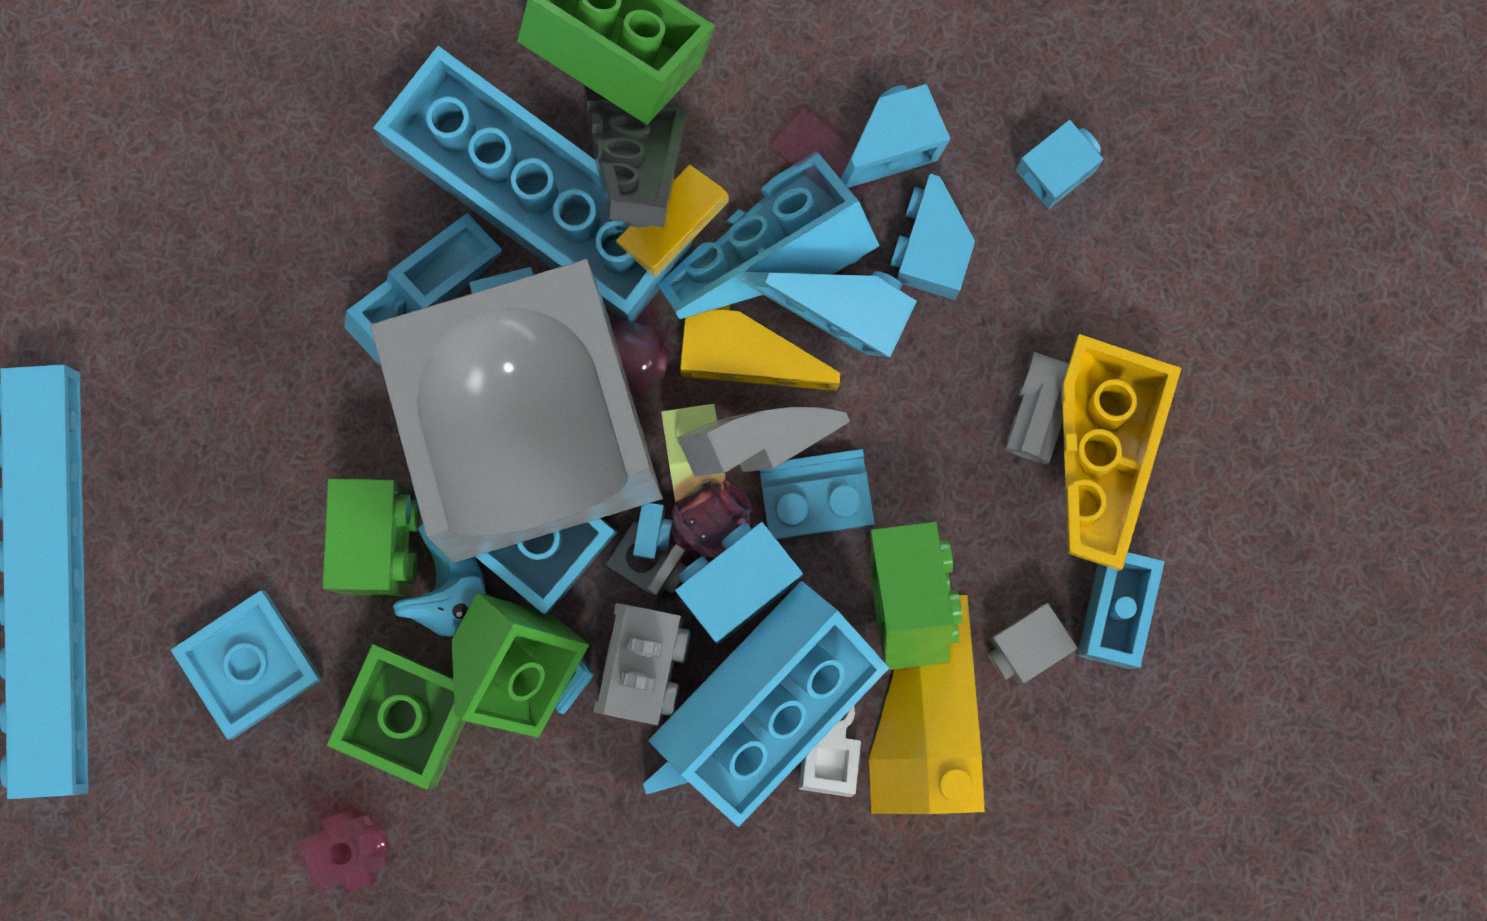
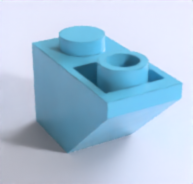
M930 174L925 189L914 187L905 217L915 219L910 238L899 235L890 265L900 268L897 280L902 284L956 300L964 280L975 240L940 176Z

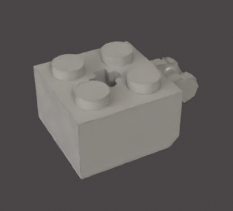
M616 603L614 610L616 617L606 656L598 701H595L593 712L653 725H662L664 715L672 716L676 712L681 685L671 683L675 662L684 664L686 662L691 632L688 629L682 628L684 620L680 615Z

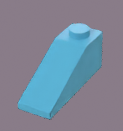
M874 271L872 276L745 272L741 282L852 348L872 356L891 357L917 302L900 291L902 283L899 280L879 271Z

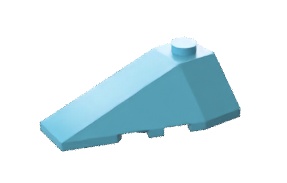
M817 151L773 177L761 188L764 197L747 213L738 209L727 220L730 229L715 243H702L658 284L679 319L763 295L741 282L745 272L834 274L844 267L857 262L862 256L879 247L858 199Z

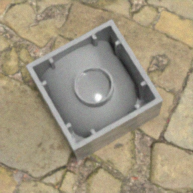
M587 259L370 325L426 536L453 563L663 499L604 300Z

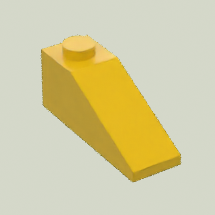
M730 305L685 318L680 368L682 377L838 391L840 372L740 311H730Z

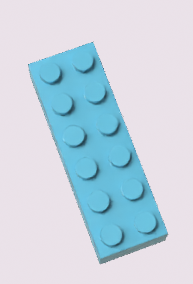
M439 46L436 47L373 128L384 146L550 268L555 269L587 259L606 309L630 326L633 325L659 291L658 284L678 266L693 246L692 240L654 278L616 243V240L630 225L623 221L609 220L595 159Z

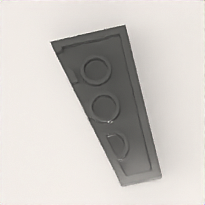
M585 93L584 114L609 220L623 221L637 228L649 226L664 227L685 129L687 107L666 104L652 121L646 125L603 96Z

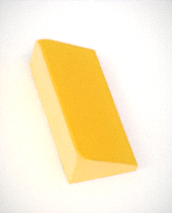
M689 164L673 182L664 227L649 226L637 228L630 226L616 240V243L656 278L729 202L728 193Z

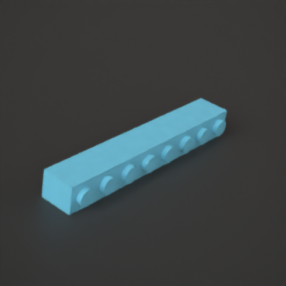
M66 365L0 368V467H2L0 519L3 520V541H0V571L4 573V594L0 595V624L4 626L5 647L0 650V676L5 680L6 701H3L0 706V728L6 734V755L3 756L0 763V779L3 787L7 788V799L87 794L88 744L80 372Z

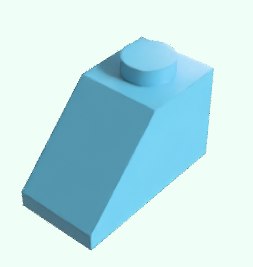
M927 84L908 89L905 85L896 86L887 90L879 97L841 177L842 182L847 188L938 161L950 141V137Z

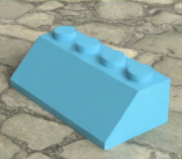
M800 581L648 741L683 778L739 827L879 680L889 667L837 609L803 581Z

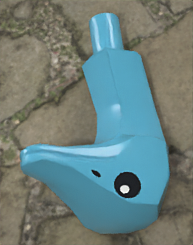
M422 524L418 527V530L435 563L436 586L432 592L422 596L397 601L393 608L396 616L411 618L428 627L440 637H453L477 592L486 595L483 574L475 556L453 563L427 538L424 525Z

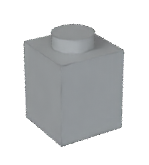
M1046 603L988 639L994 650L987 655L1003 680L1006 681L1013 677L1017 684H1024L1078 648L1050 605Z

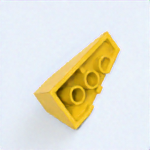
M1081 334L1076 338L1062 384L1068 554L1121 571L1182 368Z
M959 595L962 623L958 624L959 643L951 644L949 662L894 669L869 756L871 814L985 812L982 754L967 595Z

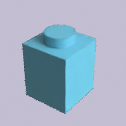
M1069 120L1022 157L1015 171L1049 210L1095 173L1104 159L1099 154L1101 148L1094 136L1085 128L1078 130L1072 121Z

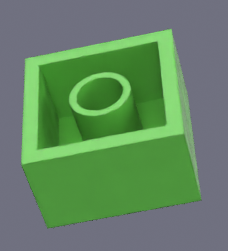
M328 479L323 589L342 595L407 596V584L415 585L418 571L417 554L409 553V531L417 532L420 521L417 500H411L410 490L395 480Z
M937 522L871 530L869 572L882 658L889 667L888 670L948 663L951 644L959 643L958 624L962 623L959 593L957 590L950 591L949 573H953V560L949 540H939Z
M372 644L327 746L426 790L436 788L466 721L460 720L455 715L453 676L385 646Z

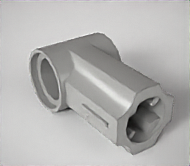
M1036 352L1032 353L1027 364L1029 371L1023 387L1020 386L1018 396L1022 398L1016 416L1013 419L1005 451L1043 464L1050 462L1063 422L1062 384L1069 363Z

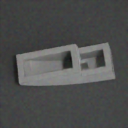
M786 407L723 418L704 424L677 437L695 477L725 473L737 465H740L743 472L777 467L849 423L850 420L846 412L820 407Z

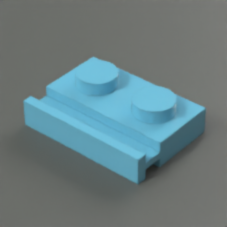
M863 449L786 460L773 469L759 470L767 526L776 540L875 525Z

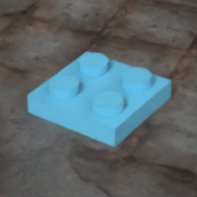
M260 590L171 649L174 657L227 740L236 738L323 680L267 592Z

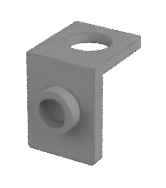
M633 522L606 565L658 599L664 590L673 594L681 583L678 575L688 567L682 563L687 556L686 550L677 544L675 546L670 544L668 552L658 551L657 563L653 569L644 573L632 570L627 563L626 554L630 546L636 541L638 523Z

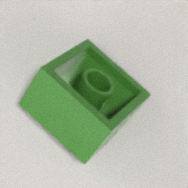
M477 592L452 638L455 715L462 721L539 738L589 644L553 614L548 613L544 615L539 610Z

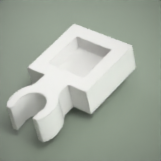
M854 706L801 761L798 789L852 797L856 794L861 741L845 738L846 729L854 719Z

